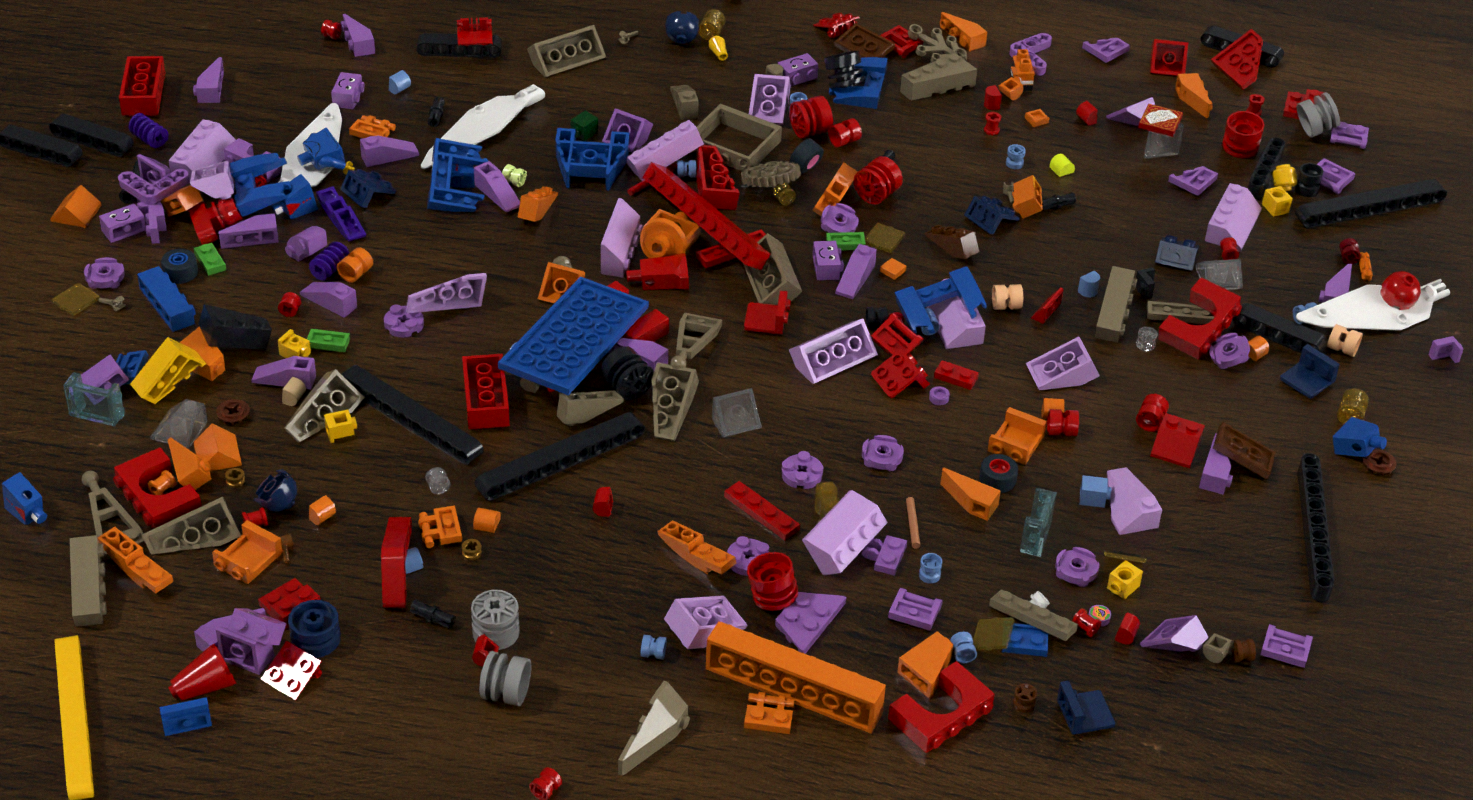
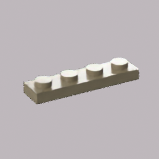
M1156 301L1147 302V319L1165 321L1171 315L1185 323L1207 324L1214 319V316L1209 311L1197 305Z
M1001 589L990 599V607L1064 641L1077 631L1078 624L1052 613L1048 609L1041 608L1028 600L1019 598L1008 591Z

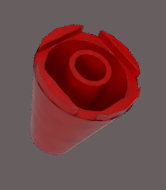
M214 643L171 679L172 685L168 688L174 699L179 697L183 701L227 688L237 683Z

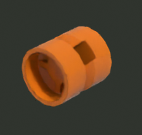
M357 247L337 264V271L345 281L353 283L363 273L372 268L373 259L369 252L361 247Z

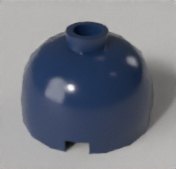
M681 11L673 12L666 18V34L675 43H689L698 34L699 19L690 12H687V14H681Z
M284 469L277 470L278 475L275 477L269 475L256 490L258 498H254V500L267 511L279 512L284 509H290L295 503L297 485L292 476Z

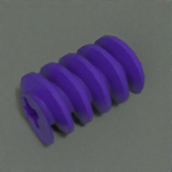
M142 113L135 114L129 122L131 134L153 148L163 146L168 140V131Z
M331 242L319 255L310 261V272L317 279L325 281L326 277L329 278L332 276V273L337 271V264L348 256L350 251L340 242Z

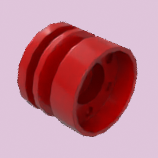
M820 95L809 98L808 101L801 100L791 103L790 121L795 134L799 138L811 137L815 133H826L828 128L833 125L831 107L824 96Z
M1248 111L1232 113L1226 122L1222 142L1223 149L1229 155L1237 158L1255 156L1259 151L1264 130L1262 118Z
M879 156L855 174L853 184L856 192L865 202L877 205L900 188L903 177L901 170L893 160Z
M768 552L751 560L747 566V575L756 606L763 610L775 611L784 609L795 602L798 597V586L790 557L779 552Z

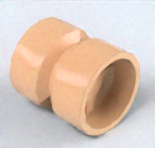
M993 285V309L1005 310L1007 307L1010 310L1022 309V285H1009L1008 288L1005 285Z
M1336 324L1329 337L1327 347L1336 351L1341 349L1344 354L1354 357L1360 346L1363 333L1355 330L1348 331L1346 327Z

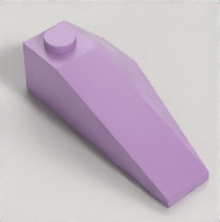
M486 273L465 275L408 295L406 312L417 313L482 306L487 275Z
M1127 467L1107 471L1108 487H1111V497L1109 500L1111 521L1118 534L1123 535L1159 528L1162 508L1155 496Z

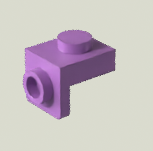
M1454 336L1433 340L1429 357L1435 360L1450 356L1455 363H1458L1463 353V347Z

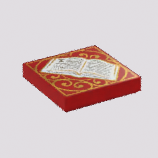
M1148 103L1138 128L1173 137L1182 119L1183 112Z

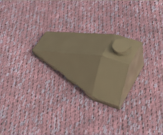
M657 362L652 377L655 438L675 442L698 386L699 380L696 369L686 367L675 369L669 364Z

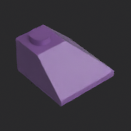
M1153 97L1106 115L1109 120L1138 126L1148 103L1155 105Z
M615 108L602 142L610 143L612 131L630 132L629 152L633 153L647 141L653 123Z
M141 154L137 155L140 177L150 184L171 173L166 165Z
M1197 615L1164 620L1140 642V645L1146 648L1179 652L1190 650L1195 652L1202 648V643L1209 637Z
M218 626L215 629L219 652L227 663L260 675L274 657L273 645H265L231 632L228 628Z

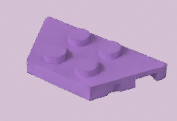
M798 592L795 602L786 607L776 618L775 626L780 632L785 634L790 644L794 643L799 652L806 654L846 604V597Z

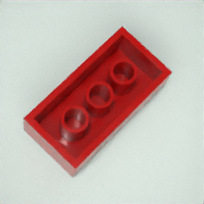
M127 56L119 95L122 116H134L137 113L147 116L158 115L166 75L163 56Z
M503 354L462 356L468 429L510 426L505 371L498 369V362L502 359Z

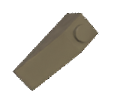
M688 85L670 86L680 119L698 118L699 100L695 90Z
M616 391L570 393L569 396L560 393L557 417L568 426L585 423L623 403L624 398Z

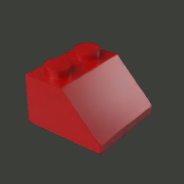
M1154 39L1151 49L1150 73L1171 76L1185 74L1189 43Z
M1165 413L1150 456L1190 469L1200 447L1205 425Z

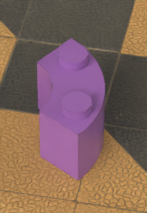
M311 226L294 235L288 240L285 247L287 255L300 262L326 247V230L317 226Z

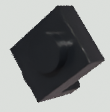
M1153 267L1137 271L1136 288L1145 299H1150L1153 296L1156 271Z

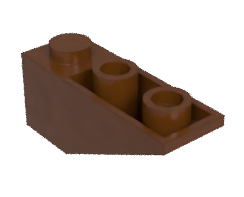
M936 225L925 233V236L952 257L967 259L979 253L975 232L966 230V228L955 229L953 226L942 227V225Z

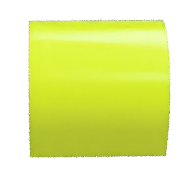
M1057 154L1050 161L1049 167L1059 177L1074 173L1075 171L1074 164L1064 154Z

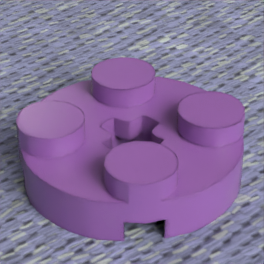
M836 203V206H826L821 215V228L828 233L855 232L859 222L858 217L855 216V211L850 206L842 203Z
M109 257L98 258L91 266L88 264L84 269L85 280L91 289L117 288L125 276L123 264H119L116 259Z
M392 305L390 311L384 316V327L395 337H410L413 332L417 331L419 333L423 329L424 318L422 313H407V306Z
M1228 333L1217 338V343L1214 346L1211 345L1209 350L1213 362L1220 369H1226L1239 363H1245L1249 359L1250 345L1245 336H1238L1237 333Z
M877 435L874 436V439L870 441L867 439L863 443L862 458L866 467L894 471L897 465L902 462L903 446L901 445L900 447L897 444V440L891 436Z
M806 451L792 455L782 462V479L791 487L797 488L798 485L804 486V489H809L817 486L822 480V463L817 458L810 456Z
M745 536L738 537L736 542L732 543L727 553L736 557L737 564L731 567V569L737 574L748 576L747 566L751 560L761 554L768 553L769 545L755 539H748Z
M1073 547V550L1069 551L1064 549L1056 558V576L1069 583L1086 587L1089 582L1097 577L1099 561L1097 563L1095 560L1096 556L1087 549Z

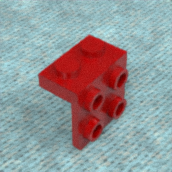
M780 291L778 305L750 302L747 307L744 329L753 332L783 334L784 324H788L789 312L786 311H790L791 300L787 299L788 291Z
M899 349L871 373L889 398H894L915 380L918 381L923 389L930 385L926 380L927 373L921 366L917 368L915 365L918 362L911 354L907 356L902 349Z

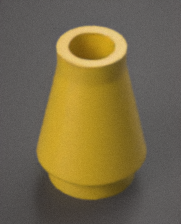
M713 36L709 40V48L720 61L726 60L728 54L725 40L720 36Z

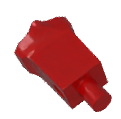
M685 253L641 259L640 269L626 271L627 282L642 281L643 290H689Z

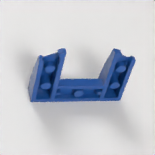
M861 58V63L854 66L855 68H863V72L856 74V76L864 75L866 77L864 86L829 88V95H836L833 98V103L877 109L887 71L888 58Z
M439 138L435 139L427 209L452 212L476 211L475 204L478 200L482 202L485 195L450 189L452 164L481 165L488 162L487 158L481 159L478 153L482 150V146Z
M277 153L255 155L230 163L231 175L235 180L237 193L234 195L235 204L242 217L286 199V195L282 191L291 189L289 181L268 184L257 188L255 177L287 164L284 157L279 158Z
M967 266L949 272V279L916 291L913 286L895 292L897 305L915 334L917 327H928L929 333H935L925 307L958 296L971 319L977 316L974 309L980 304L983 308L987 307L981 291Z

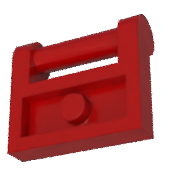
M900 25L880 35L889 41L893 40L896 42L893 50L902 58L907 57L910 52L917 49V46L923 45L922 40L909 38L908 30Z
M893 313L871 335V338L890 356L899 349H902L908 356L920 345L924 338L916 335ZM894 325L905 336H907L911 340V342L908 343L907 341H905L892 328H890V326Z

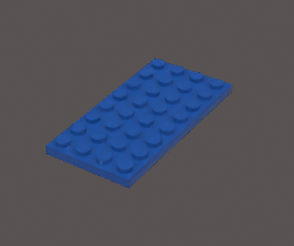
M580 276L498 362V369L569 396L648 309L649 301Z

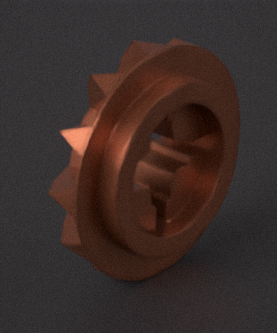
M231 399L221 403L217 407L216 414L218 420L223 421L224 424L230 422L233 425L235 422L241 423L242 420L248 419L250 408L242 400Z
M1373 450L1367 457H1363V465L1366 466L1367 471L1372 470L1374 474L1380 473L1383 476L1385 473L1391 474L1395 470L1396 460L1386 451Z

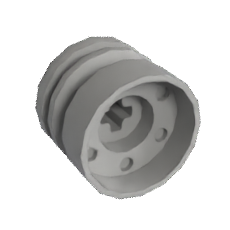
M1327 92L1322 93L1320 96H1315L1314 103L1307 99L1296 106L1300 123L1309 137L1323 133V127L1328 131L1332 127L1340 126L1338 109Z
M489 590L479 594L473 600L471 619L472 635L475 642L479 636L485 634L501 650L513 645L518 639L520 631L518 619L519 605L511 593L503 590Z
M490 651L481 671L480 697L486 700L491 697L492 701H498L503 692L504 703L521 706L529 687L531 660L529 658L513 656L508 665L507 654L503 653L499 656L498 652Z

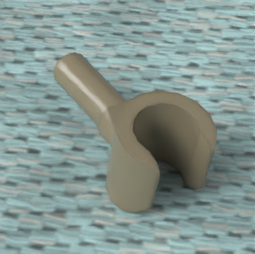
M620 31L619 35L622 38L618 40L622 44H627L630 37L638 35L639 32L626 33L625 31Z
M1004 182L1003 193L1008 195L1010 204H1013L1012 192L1014 191V182H1011V185H1006Z
M119 296L114 300L99 298V302L111 305L116 311L126 306V304L122 303L124 300L123 296Z

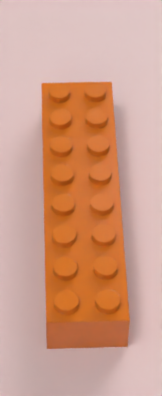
M718 621L707 638L706 670L773 696L779 697V694L786 695V698L795 699L796 705L871 734L883 715L886 685L879 681L864 677L856 672H851L835 664H830L814 656H809L793 648H788L772 640L762 638Z

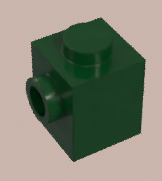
M583 111L570 120L571 129L576 131V138L582 141H586L598 133V117L587 111Z

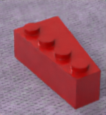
M712 145L698 147L695 157L698 194L716 209L736 210L740 192L738 189H735V183L729 177V171L723 165V159L717 147Z

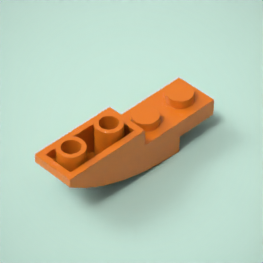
M843 162L812 211L821 216L826 206H836V203L841 201L854 181V176L858 171Z
M673 520L658 530V535L673 551L706 574L713 570L722 575L737 564L735 556L704 542L702 534Z
M116 527L98 537L99 543H103L104 550L111 559L141 588L147 586L154 593H158L173 582V576L147 557L140 545Z

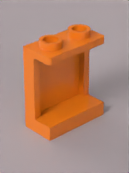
M1009 407L1006 411L1004 423L995 435L991 434L989 437L987 451L1009 456L1015 462L1026 465L1045 436L1047 421Z
M247 520L241 525L243 534L226 550L220 552L215 549L212 555L214 566L219 571H224L234 579L249 584L277 559L283 551L280 537Z

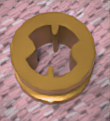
M231 468L226 471V484L229 487L235 488L244 484L245 476L242 469Z
M468 539L462 543V555L465 559L476 560L481 556V543L478 540Z

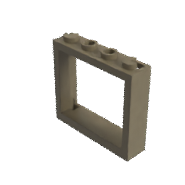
M719 104L697 126L704 143L703 145L716 146L723 159V164L740 171L753 165L757 166L781 142L782 126L723 104ZM722 123L764 139V141L749 156L704 139Z

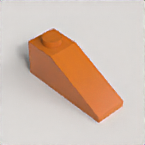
M173 438L167 439L176 476L182 486L191 484L196 490L212 479L209 471L211 467L205 459L199 458L195 453Z

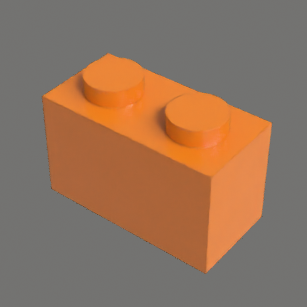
M1033 175L1013 184V208L1016 213H1019L1024 219L1043 210L1042 187Z
M189 185L162 199L161 203L170 217L187 211L203 201L200 191Z

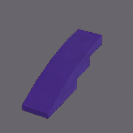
M334 186L316 192V197L324 211L348 242L366 236L351 206H347L343 197L339 196Z

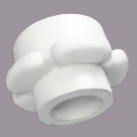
M1039 591L1030 596L1032 598L1030 602L1041 608L1046 609L1050 604L1047 598Z

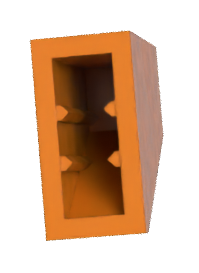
M200 326L180 342L194 349L207 363L202 368L199 365L192 372L213 381L225 371L223 354L218 347L208 346Z
M938 631L899 657L897 673L926 697L932 698L938 687L940 671L948 667L951 661L953 643Z

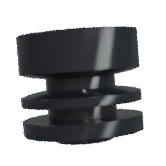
M859 50L824 58L826 70H834L835 72L828 75V79L836 78V81L829 83L830 88L850 87L865 80L864 75L856 76V74L863 72V68H855L854 66L861 63Z
M629 346L615 349L602 363L601 376L624 400L637 399L652 386L653 369Z

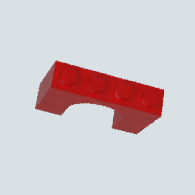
M1202 277L1190 289V302L1209 311L1214 316V319L1204 325H1190L1169 315L1160 325L1158 340L1198 360L1203 354L1208 353L1211 344L1220 337L1224 328L1227 329L1232 318L1238 316L1242 309L1240 305L1241 296Z
M618 281L608 285V287L629 294V289ZM654 309L639 318L621 338L655 342L669 333V318L657 309Z
M161 447L115 466V476L113 477L116 487L123 490L127 501H132L135 511L141 513L145 524L153 529L202 506L200 496L191 484L164 495H152L144 492V489L148 486L147 483L160 477L164 470L173 474L170 458Z
M957 661L940 671L938 687L959 706L955 711L947 714L929 712L908 694L890 704L888 720L925 753L933 748H938L946 739L956 736L961 729L971 726L976 719L982 715H987L993 709L995 693Z

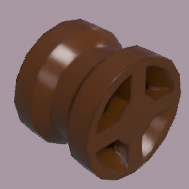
M1246 639L1243 642L1233 640L1232 657L1235 662H1241L1243 659L1248 661L1255 660L1256 647L1253 639Z
M1026 683L1020 684L1015 688L1013 706L1017 711L1027 713L1034 710L1037 699L1036 688Z

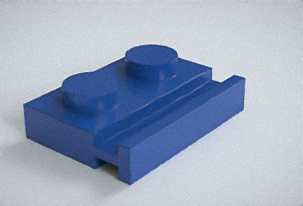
M146 350L128 352L124 356L122 353L118 355L116 362L129 378V381L123 385L130 384L145 366L149 357Z
M1004 622L1002 652L1047 657L1048 633L1031 625Z
M207 697L159 707L165 736L212 726Z

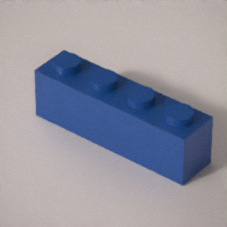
M157 266L137 274L140 290L172 332L195 324L194 315H196L193 305L187 303L185 295L183 293L180 294L177 285L170 281L167 272H163Z

